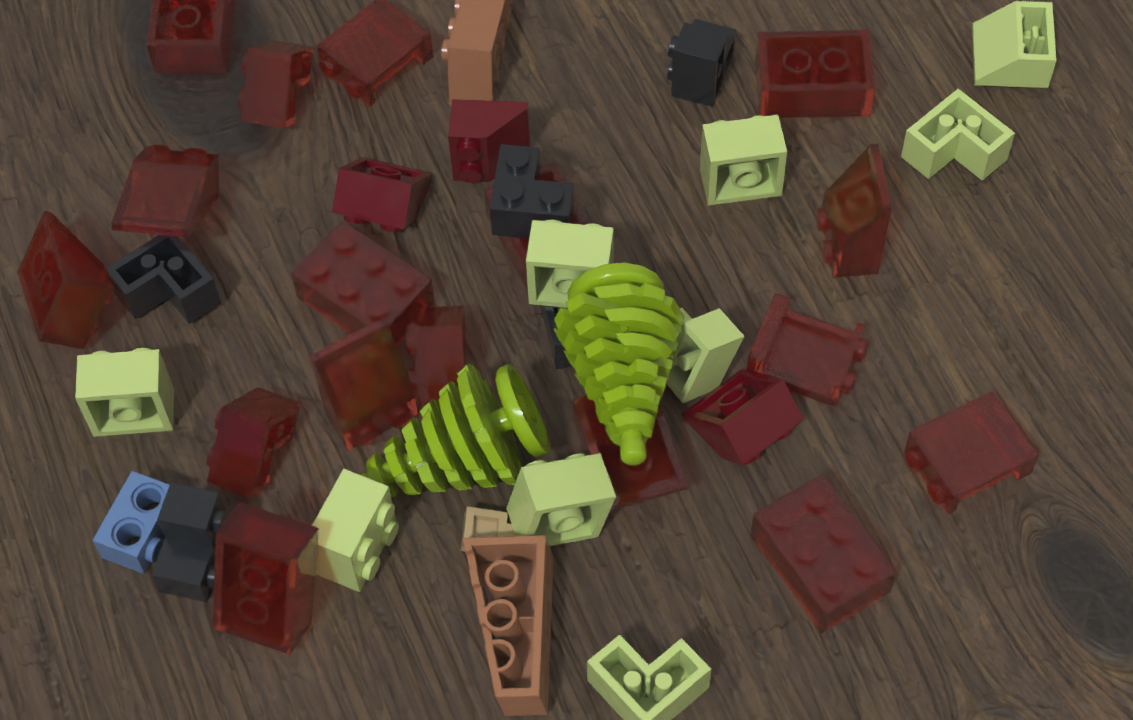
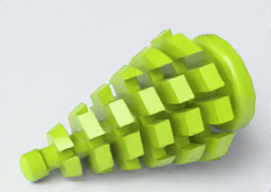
M630 263L604 264L589 269L574 279L567 291L568 301L565 303L568 309L563 307L559 309L554 319L558 329H553L566 351L564 353L576 370L577 374L575 376L584 387L588 399L594 400L596 414L600 423L606 425L605 430L612 442L620 446L621 460L627 465H639L646 459L645 443L647 438L652 436L659 402L666 386L667 376L672 367V358L677 350L678 342L676 341L681 335L684 315L674 298L665 295L664 284L655 272L644 266Z
M511 363L497 369L495 375V382L503 407L500 406L486 379L483 381L480 371L474 365L468 364L457 373L458 386L452 383V381L439 391V403L432 399L420 410L422 415L421 422L413 417L404 425L401 431L406 443L398 435L394 434L384 446L383 451L386 460L380 453L377 454L375 452L366 462L367 472L358 474L389 486L391 497L397 495L396 483L406 495L421 494L422 483L433 493L446 492L449 487L447 480L456 490L472 489L474 486L472 478L484 488L496 487L499 484L497 477H500L506 484L515 485L523 464L512 429H514L525 449L534 457H541L550 453L551 443L538 406L524 379Z

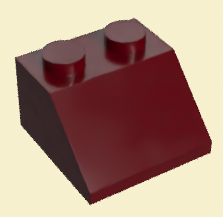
M452 99L448 140L453 181H464L466 183L491 182L495 179L501 144L531 147L528 102Z
M361 157L339 168L332 213L344 215L343 220L350 223L365 224L366 221L379 223V228L382 230L402 232V229H406L416 222L433 173Z
M743 369L739 370L682 413L685 421L722 459L740 465L749 464L759 459L765 448L773 442L789 436L793 431L792 428L804 419L783 379Z

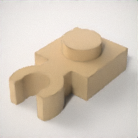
M466 507L462 538L515 536L512 524L507 523L508 512ZM463 540L461 542V551H465Z

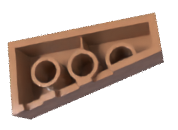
M455 0V17H450L448 26L449 39H444L442 45V61L448 62L449 106L452 104V99L494 101L493 85L498 84L500 56H503L506 29L509 27L514 0Z
M546 535L462 538L469 564L471 583L477 602L479 621L485 640V649L495 697L505 716L548 715L554 556Z

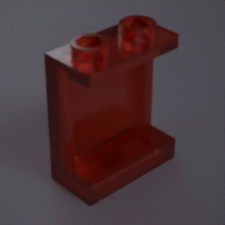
M374 0L317 45L320 58L319 67L325 76L331 80L335 78L344 86L352 98L356 100L361 99L368 106L376 102L374 90L413 58L424 65L434 57L431 34L388 0Z
M775 293L749 353L747 370L781 378L790 392L837 407L841 394L849 395L856 377V372L851 371L854 362L862 363L869 344V340L863 339L865 324L858 322L854 332L789 311L790 298Z
M992 391L909 432L904 456L909 467L914 472H919L927 483V491L933 502L937 505L941 504L945 511L951 514L957 510L961 500L1012 474L1017 480L1032 474L1038 453Z

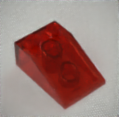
M870 144L824 192L822 208L816 209L818 231H824L825 240L822 241V258L824 264L830 263L832 278L879 273L892 210L879 144Z
M151 145L144 148L132 163L111 223L112 230L189 237L219 198V154H208L206 150L201 148L174 151L169 150V147L165 145Z
M44 211L17 271L39 341L84 349L90 335H94L98 329L99 316L104 305L109 304L111 301L114 286L109 279L105 265L52 212Z
M384 318L310 355L325 415L347 451L356 446H365L371 443L377 435L393 427L399 428L404 426L412 417L418 414L413 389L388 323Z
M587 395L572 398L573 421L583 452L586 456L601 453L616 498L610 511L688 489V483L660 402L651 438L648 437L645 443V461L639 465H627L621 460L620 446L612 442L605 430L606 425L600 423L596 414L594 400L588 399Z

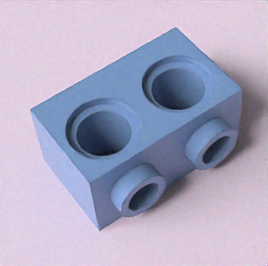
M131 471L92 540L101 558L146 574L151 563L157 562L165 539L157 518L169 484ZM151 503H159L152 510H144ZM140 537L137 543L125 546L129 539Z

